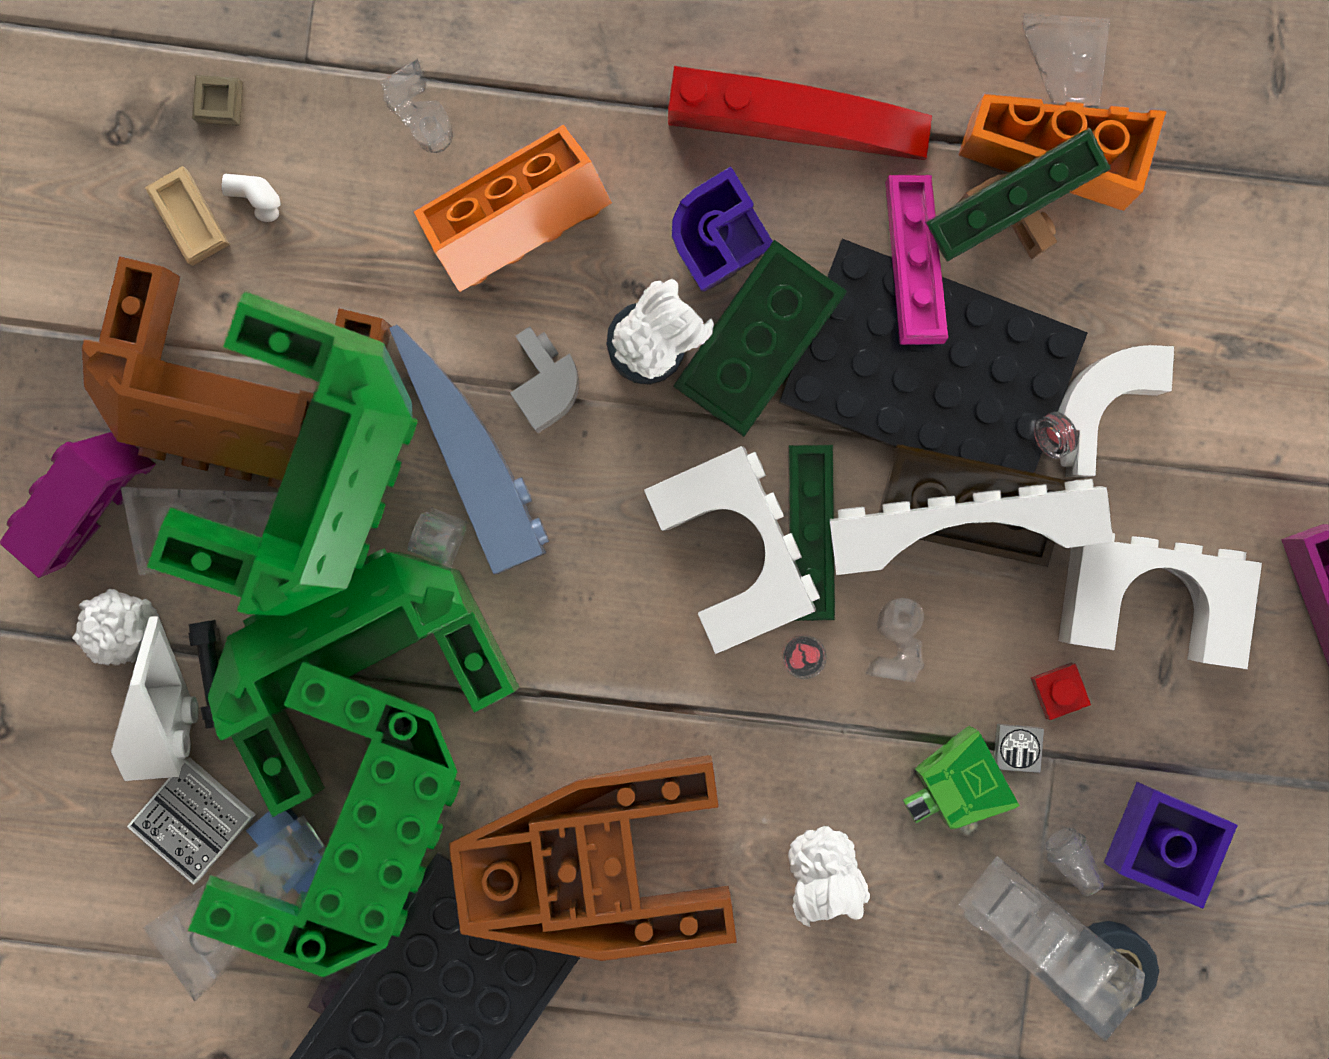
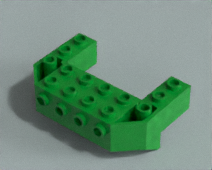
M245 291L238 301L223 348L317 381V386L262 537L170 507L161 524L147 568L241 597L237 612L252 615L286 616L346 590L354 569H362L370 544L365 543L370 527L377 529L386 505V503L381 502V498L386 486L393 488L402 463V461L396 459L402 444L409 446L418 419L412 417V401L384 343Z
M383 548L368 555L361 570H354L346 590L286 616L252 615L243 620L242 622L245 627L227 636L208 700L219 740L222 741L232 737L272 817L313 797L325 788L286 712V709L289 707L284 706V700L302 660L342 676L350 677L434 634L474 713L514 693L519 688V685L461 572L403 552L387 553L386 549Z
M302 660L284 700V706L365 736L364 741L368 747L308 892L301 891L294 905L210 875L191 918L188 931L312 974L326 977L385 949L391 935L395 937L400 935L408 914V910L402 908L409 891L416 893L421 885L426 867L420 865L427 848L434 850L443 829V824L438 822L444 805L452 806L461 782L455 779L458 771L432 711L389 692L378 690Z

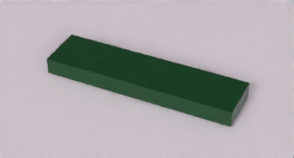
M1087 128L925 221L943 257L948 262L1105 173L1111 167L1091 128Z
M789 445V534L792 533L802 558L795 560L801 576L810 574L820 599L813 601L816 608L814 612L794 621L835 620L834 551L830 519H834L833 445Z

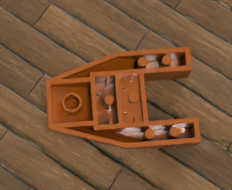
M711 755L664 761L581 778L451 841L449 848L461 934L599 961L737 943L729 886L640 897L630 819L718 808Z

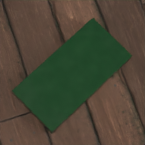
M774 240L713 327L712 335L700 346L673 387L744 437L845 296L847 290Z

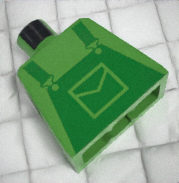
M971 726L964 728L915 768L924 788L903 799L915 823L938 812L943 822L950 829H957L1020 806L980 732Z

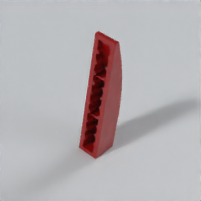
M674 66L668 107V125L917 160H926L932 115L860 96L802 84Z

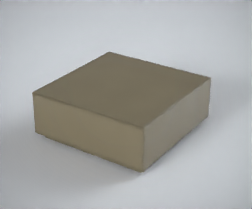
M195 75L192 119L197 123L240 126L243 82L239 78Z

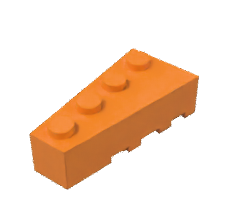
M984 94L970 116L958 155L1010 173L1083 130L1091 128L1111 169L1070 193L1124 211L1143 192L1166 111L1150 110L1148 113L1129 112V107L1110 106L1107 110L1086 108L1084 103L1066 102L1064 105L1043 104L1042 99Z

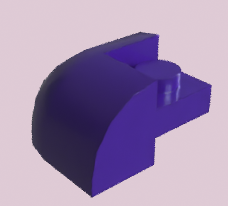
M731 166L687 194L680 201L672 219V239L677 253L702 292L730 279L738 271L763 257L773 242L753 209L754 203Z

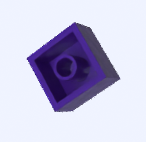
M1136 782L1103 863L1123 876L1203 909L1238 825L1209 811Z

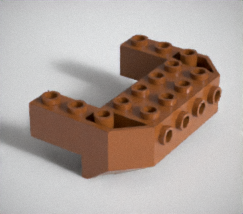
M119 256L99 342L84 339L82 345L84 388L116 440L139 446L138 455L165 461L166 455L169 453L183 457L182 466L208 471L211 463L226 467L225 476L251 481L253 474L269 477L267 486L279 488L314 393L303 390L295 393L162 361L163 347L181 276L163 266ZM341 308L338 309L335 325L384 343L387 349L391 335L389 328L392 327L383 318Z

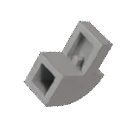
M529 326L515 337L539 371V374L510 392V394L534 430L540 433L565 416L574 405L579 392V374L570 353L554 363L552 358L559 353L545 332L536 336Z

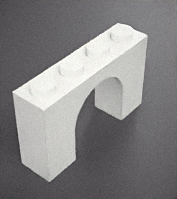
M743 446L644 489L662 531L670 530L708 512L728 509L736 511L751 520L763 538L765 562L757 581L745 592L698 612L715 654L814 612L816 608L813 601L820 599L810 574L802 577L795 560L802 558L792 533L784 536L777 519L784 517L775 494L772 492L766 495L759 479L765 477L766 474L756 452L748 454Z
M1112 533L1113 543L1071 547L1058 641L1114 650L1121 601L1127 587L1142 573L1151 569L1162 568L1173 573L1183 581L1193 600L1194 615L1187 660L1242 669L1248 668L1262 563L1246 561L1247 552L1219 549L1218 556L1202 554L1203 546L1175 543L1174 550L1158 548L1159 540L1134 536L1131 537V544L1114 542L1115 533Z

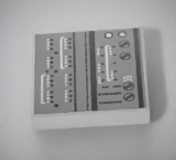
M189 757L182 762L179 777L168 778L127 827L194 885L204 876L256 814Z

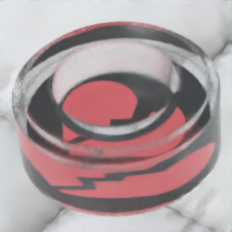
M1051 412L1035 423L1034 435L1036 442L1048 456L1060 459L1076 450L1079 442L1078 433L1074 424L1066 415L1060 412Z
M802 634L792 637L784 645L782 662L785 669L794 677L810 679L821 673L825 667L827 660L826 650L818 639Z

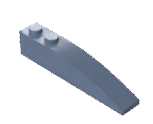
M400 326L390 327V332L493 574H499L546 554L543 544L548 543L549 538L540 518L532 520L526 504L532 502V498L523 478L520 477L515 480L492 435L466 397L441 367Z

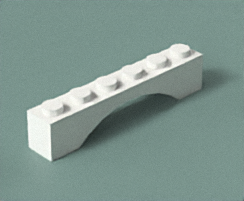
M1093 479L1064 482L1065 490L1047 492L1046 485L1020 487L1019 496L1001 498L1000 490L973 493L974 502L956 504L955 496H945L927 499L928 507L910 509V502L906 501L883 504V513L865 515V507L838 510L839 518L830 519L836 575L882 570L899 552L918 539L943 528L966 523L997 522L1021 526L1040 533L1065 548L1113 543L1107 487H1093Z

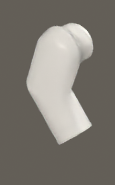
M223 175L222 193L224 196L247 198L251 205L255 207V217L262 222H272L279 217L278 207L281 205L280 198L265 179L256 176Z

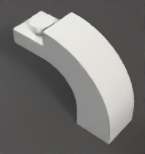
M1145 345L1121 350L1089 365L1070 382L1057 413L1063 415L1071 422L1077 435V443L1072 450L1061 448L1060 461L1061 465L1066 467V477L1085 478L1095 476L1100 418L1106 407L1116 397L1122 394L1157 396L1172 391L1174 346Z

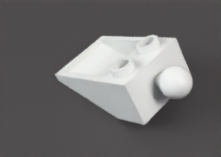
M159 616L149 617L111 749V753L124 781L179 777L182 762L190 754L191 743L189 733L191 725L198 720L199 708L197 699L189 694Z

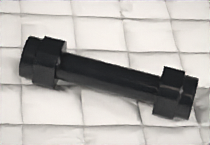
M216 620L189 624L190 633H188L190 646L197 645L206 706L200 707L205 729L215 728L208 695L218 667L215 642L221 641Z

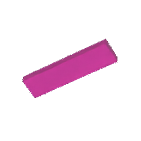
M889 175L885 182L900 344H944L948 339L940 253L939 247L925 221L936 216L932 175Z

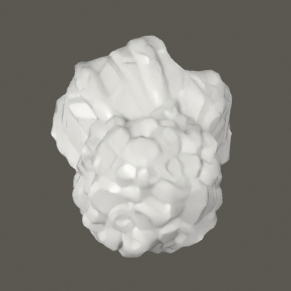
M673 279L667 280L664 283L661 281L651 283L650 287L644 290V294L636 304V308L622 319L621 322L617 323L614 330V339L612 340L616 349L614 356L621 363L627 364L632 372H638L643 377L649 379L664 375L667 370L676 364L675 359L677 355L704 344L713 333L714 323L712 318L703 324V320L695 311L677 296L678 283Z
M108 589L105 593H101L91 600H83L79 604L82 611L78 616L77 630L72 639L77 642V645L81 646L83 652L87 653V657L93 663L108 666L110 664L117 666L120 663L126 664V662L133 663L137 661L149 617H156L159 614L147 599L141 600L135 596L131 597L127 594L119 593L115 589Z
M829 826L820 827L816 831L806 830L803 835L796 837L790 844L791 849L788 853L790 871L794 873V877L798 882L793 897L796 919L803 925L810 926V921L829 920L841 914H847L854 920L862 918L864 913L863 904L868 903L870 893L861 871L857 868L854 843L848 839L846 834H843L841 831H833Z

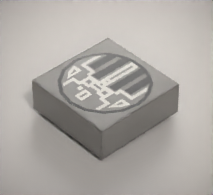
M997 724L994 759L1000 770L1040 773L1044 729L1041 727Z

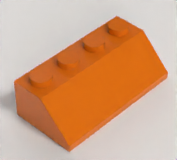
M562 125L414 211V214L438 259L458 291L461 292L469 286L482 283L488 275L505 265L518 262L526 253L541 244L557 239L565 230L577 223L595 217L601 209L612 204L592 161L566 127Z

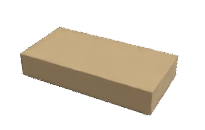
M184 166L145 187L188 264L193 266L230 245L189 171Z

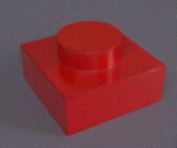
M1068 663L1031 677L1043 713L1048 720H1053L1091 705L1075 663Z

